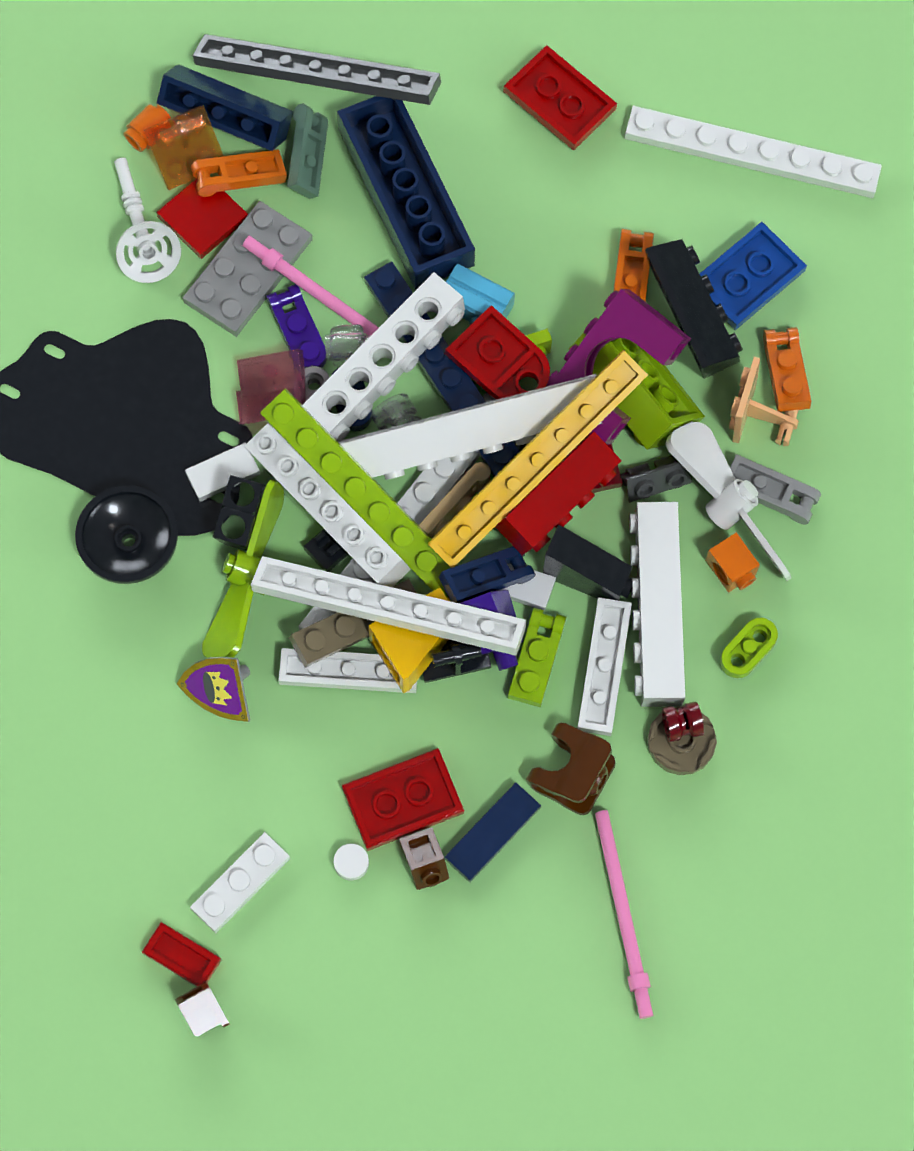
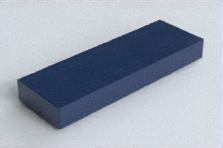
M515 782L444 857L445 860L470 883L540 810L541 805Z

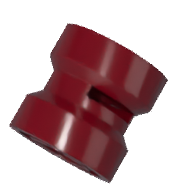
M696 701L686 703L683 708L676 709L673 706L662 708L664 730L669 742L678 741L685 735L692 737L704 735L702 714Z

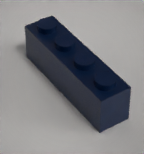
M179 64L163 74L156 103L270 151H273L286 140L293 116L292 110Z

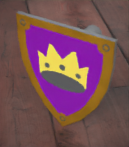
M209 657L198 661L187 669L177 682L180 689L203 709L219 717L236 721H250L243 680L250 675V670L246 665H239L238 658Z

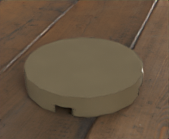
M662 712L652 722L647 738L649 753L654 762L666 772L676 775L693 774L703 769L712 759L717 739L711 721L702 712L704 735L697 737L685 735L680 740L669 742L666 737Z

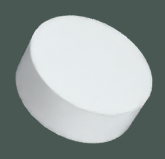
M346 844L336 851L334 868L341 878L353 881L360 879L367 872L369 858L367 852L361 846Z

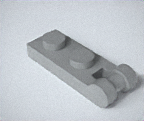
M736 454L730 469L735 479L747 480L755 486L758 491L757 498L759 504L785 514L797 523L804 525L809 523L812 517L811 508L818 503L821 496L820 491ZM792 494L801 499L799 504L789 501Z

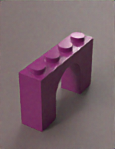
M620 289L619 292L615 290L603 305L606 308L599 319L595 317L584 330L585 338L579 345L575 344L570 348L564 357L565 365L560 372L556 370L550 375L547 386L593 375L594 362L599 351L615 339H628L640 346L662 365H672L691 338L630 289ZM616 407L589 435L595 431L607 445H611L631 418Z

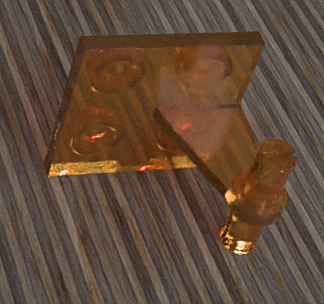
M203 105L143 130L168 190L196 179L191 170V164L196 160L224 156Z

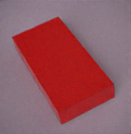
M162 922L142 951L143 955L196 987L205 982L208 983L222 961L220 957Z

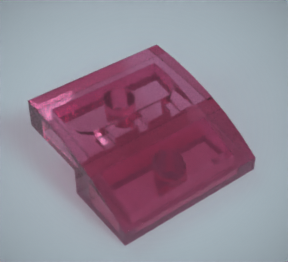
M295 349L237 360L241 391H236L240 424L267 421L260 412L285 388L302 405L305 403L303 350Z

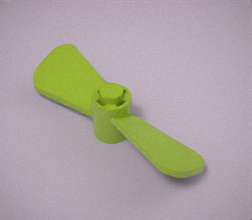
M271 479L264 489L247 552L238 549L234 555L229 553L224 562L222 572L226 573V581L230 582L231 585L202 644V653L207 658H234L242 647L253 597L251 583L284 502V489L275 480Z

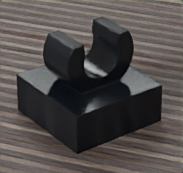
M325 529L304 545L306 553L326 572L331 571L349 555Z

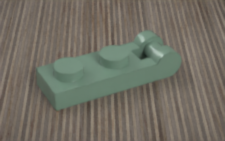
M301 103L293 111L296 127L287 187L311 199L319 196L328 119L319 112L313 113L312 108Z

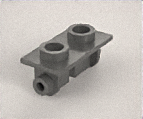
M671 455L655 460L654 466L656 469L651 470L648 463L636 467L626 468L625 473L620 475L623 485L627 486L628 501L630 503L692 483L691 474Z

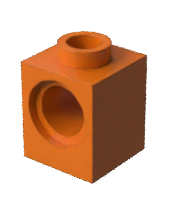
M737 532L709 549L705 560L728 593L737 587L739 590H743L756 580L755 575L760 566Z

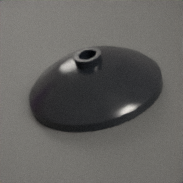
M118 486L98 494L85 506L77 521L75 540L79 555L91 572L109 582L132 584L153 577L169 563L177 546L178 527L171 508L159 495L138 486ZM128 538L135 540L132 546H125L123 543Z

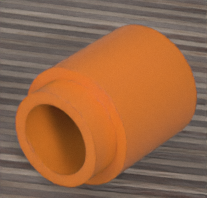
M149 104L127 125V130L123 133L124 137L139 152H142L145 148L150 149L171 129L169 123L171 117L161 106L157 105L154 107Z

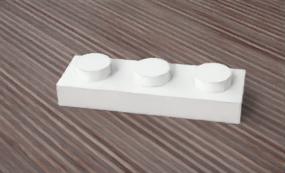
M264 832L190 906L191 910L216 934L290 860V856Z

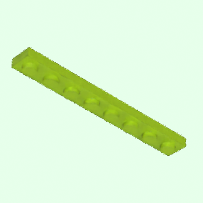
M285 388L260 414L432 591L441 588L445 596L448 597L438 577L442 571L451 567L428 545L431 537Z

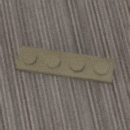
M409 579L393 586V588L416 593ZM338 612L291 634L289 639L306 668L369 638L368 625L375 621Z

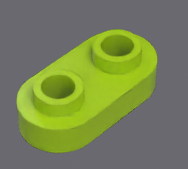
M755 618L749 621L724 648L720 658L722 670L732 678H743L749 675L774 647L778 638L776 626L766 618ZM760 633L765 637V641L757 642L754 640L753 635ZM738 657L743 661V665L739 667L734 666L731 659Z

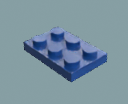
M761 222L704 269L700 276L705 274L708 276L714 292L709 294L714 305H722L729 320L727 323L736 330L806 271L807 265Z

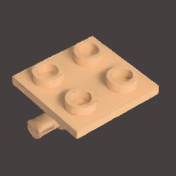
M754 357L751 368L744 367L739 384L741 386L738 397L735 396L730 413L729 429L734 430L733 442H740L746 419L751 417L779 425L780 428L775 442L781 445L785 434L783 446H789L792 431L797 429L799 423L796 419L799 410L785 411L783 414L752 400L757 386L760 358Z

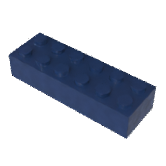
M374 96L338 110V130L415 290L433 272L443 279L451 274L456 264L466 268L475 266V247L403 101Z

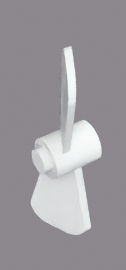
M690 422L674 430L666 440V447L671 455L714 497L706 504V511L711 520L720 528L728 530L742 518L786 581L790 580L792 577L747 514L758 505L757 489L747 480L735 479L711 429L703 423Z

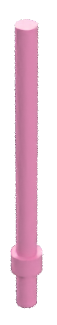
M250 235L243 242L242 246L260 258L262 265L271 271L276 270L369 337L379 328L283 259L284 255L274 248L268 249Z
M608 810L596 812L595 818L630 972L627 980L630 992H634L639 1018L646 1019L654 1016L648 993L651 985L648 973H644L609 812Z

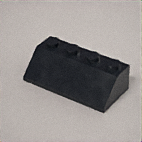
M683 239L645 249L648 264L680 330L691 338L688 346L704 379L740 362L738 353L743 351L742 346L735 333L729 335L724 323L729 320L722 305L718 304L715 306L709 295L714 292L708 276L706 274L700 276L695 266L700 263V260L693 246L686 247Z

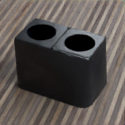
M230 475L214 530V539L224 545L247 551L266 487L265 484ZM240 482H246L254 489V499L246 506H238L231 499L232 488ZM230 515H237L245 522V531L237 539L227 538L221 529L223 520Z

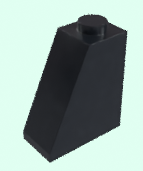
M558 525L545 554L544 574L556 577L555 582L597 599L600 597L620 601L621 597L628 598L633 585L632 578H630L631 565L565 527Z

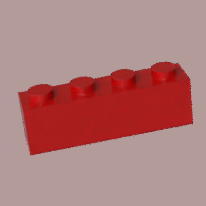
M593 431L495 527L522 556L531 549L537 553L551 540L547 534L554 527L556 529L558 525L564 527L573 518L569 512L576 505L581 509L595 496L591 490L596 485L600 484L601 487H604L617 475L613 469L622 460Z

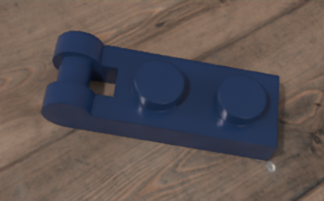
M512 546L444 570L438 578L450 601L462 603L488 592L498 591L517 583H526L533 579L536 574L532 566L526 564L523 558L525 554L522 556ZM507 564H511L514 570L511 571Z

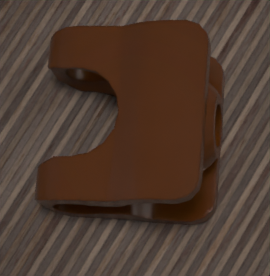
M558 723L551 735L560 748L571 754L568 764L557 771H549L540 767L532 768L526 781L535 792L557 802L578 815H586L593 808L615 768L616 762L611 754L612 748L608 741L598 736L583 732L566 723Z

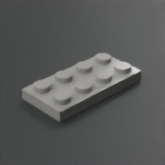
M261 201L256 204L183 296V301L186 305L235 337L239 335L267 299L266 295L271 294L284 277L278 271H271L262 265L260 258L244 248L242 244L245 239L250 235L268 249L274 248L284 255L283 259L291 265L296 262L313 240L310 232Z

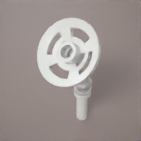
M119 158L114 161L123 191L121 200L123 201V207L126 208L125 214L130 216L133 226L128 228L120 237L116 246V260L121 271L130 279L142 283L157 282L166 278L177 267L181 257L180 241L175 232L167 225L144 220L142 214L144 206L141 205L142 199L140 198L139 191L135 190L127 159ZM147 229H154V231L150 234ZM166 235L171 241V255L167 254V245L163 238ZM158 240L161 243V252L158 251L155 243ZM125 245L128 246V255L132 261L130 265H128L124 258ZM134 246L136 247L139 254L137 257H135L133 254ZM157 261L163 265L155 271L141 272L142 265H151Z

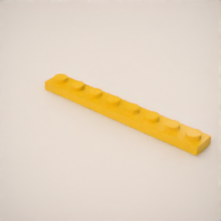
M622 350L428 542V545L451 568L455 567L648 374L625 350Z

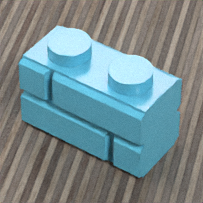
M456 264L448 280H446V283L463 296L465 310L462 318L469 321L470 325L491 305L505 318H507L513 308L514 292L460 264Z

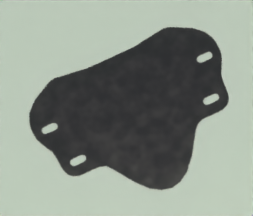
M174 319L154 320L129 329L97 345H84L58 331L43 332L31 343L18 361L0 371V386L7 384L20 391V397L17 399H13L0 392V454L8 460L54 475L93 496L118 486L146 488L159 495L169 505L176 519L178 536H195L215 530L222 503L216 502L211 498L199 502L185 470L245 442L247 444L253 436L246 425L218 412L213 406L208 360L204 344L197 332L186 322ZM51 344L63 350L65 357L62 359L55 358L46 353L44 348L46 345ZM222 431L237 437L239 444L231 446L218 438V434ZM240 484L234 486L231 492V499L236 505L239 500ZM230 516L226 517L223 520V524Z

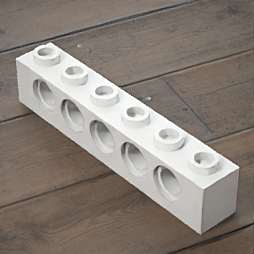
M433 272L303 406L337 441L343 440L350 431L349 427L357 419L362 420L372 410L373 403L381 395L386 396L391 392L396 384V379L403 372H410L418 363L419 356L426 349L434 348L440 341L442 333L449 326H455L462 319L465 310L463 296ZM427 312H435L437 314L431 320L421 318ZM404 335L415 337L409 343L399 342V339ZM382 358L392 360L389 365L384 367L376 365L377 361ZM365 381L369 383L363 390L353 389L357 382ZM341 404L346 406L341 413L333 414L330 412V409L335 405Z
M269 423L244 446L377 584L393 587L411 570L398 554Z

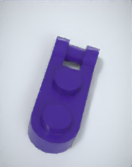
M294 284L287 287L288 291L278 295L276 292L266 295L269 307L297 367L300 370L311 366L323 368L327 360L326 348L299 287ZM293 303L295 310L285 313L282 307Z

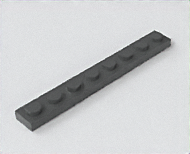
M208 34L203 36L192 55L195 65L426 105L431 104L441 84L440 73Z

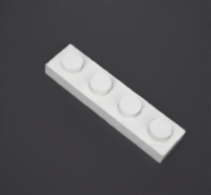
M598 597L577 729L583 732L611 736L632 606L630 602Z
M281 649L279 685L403 693L379 654L337 652L305 668L295 649ZM417 681L406 693H416Z

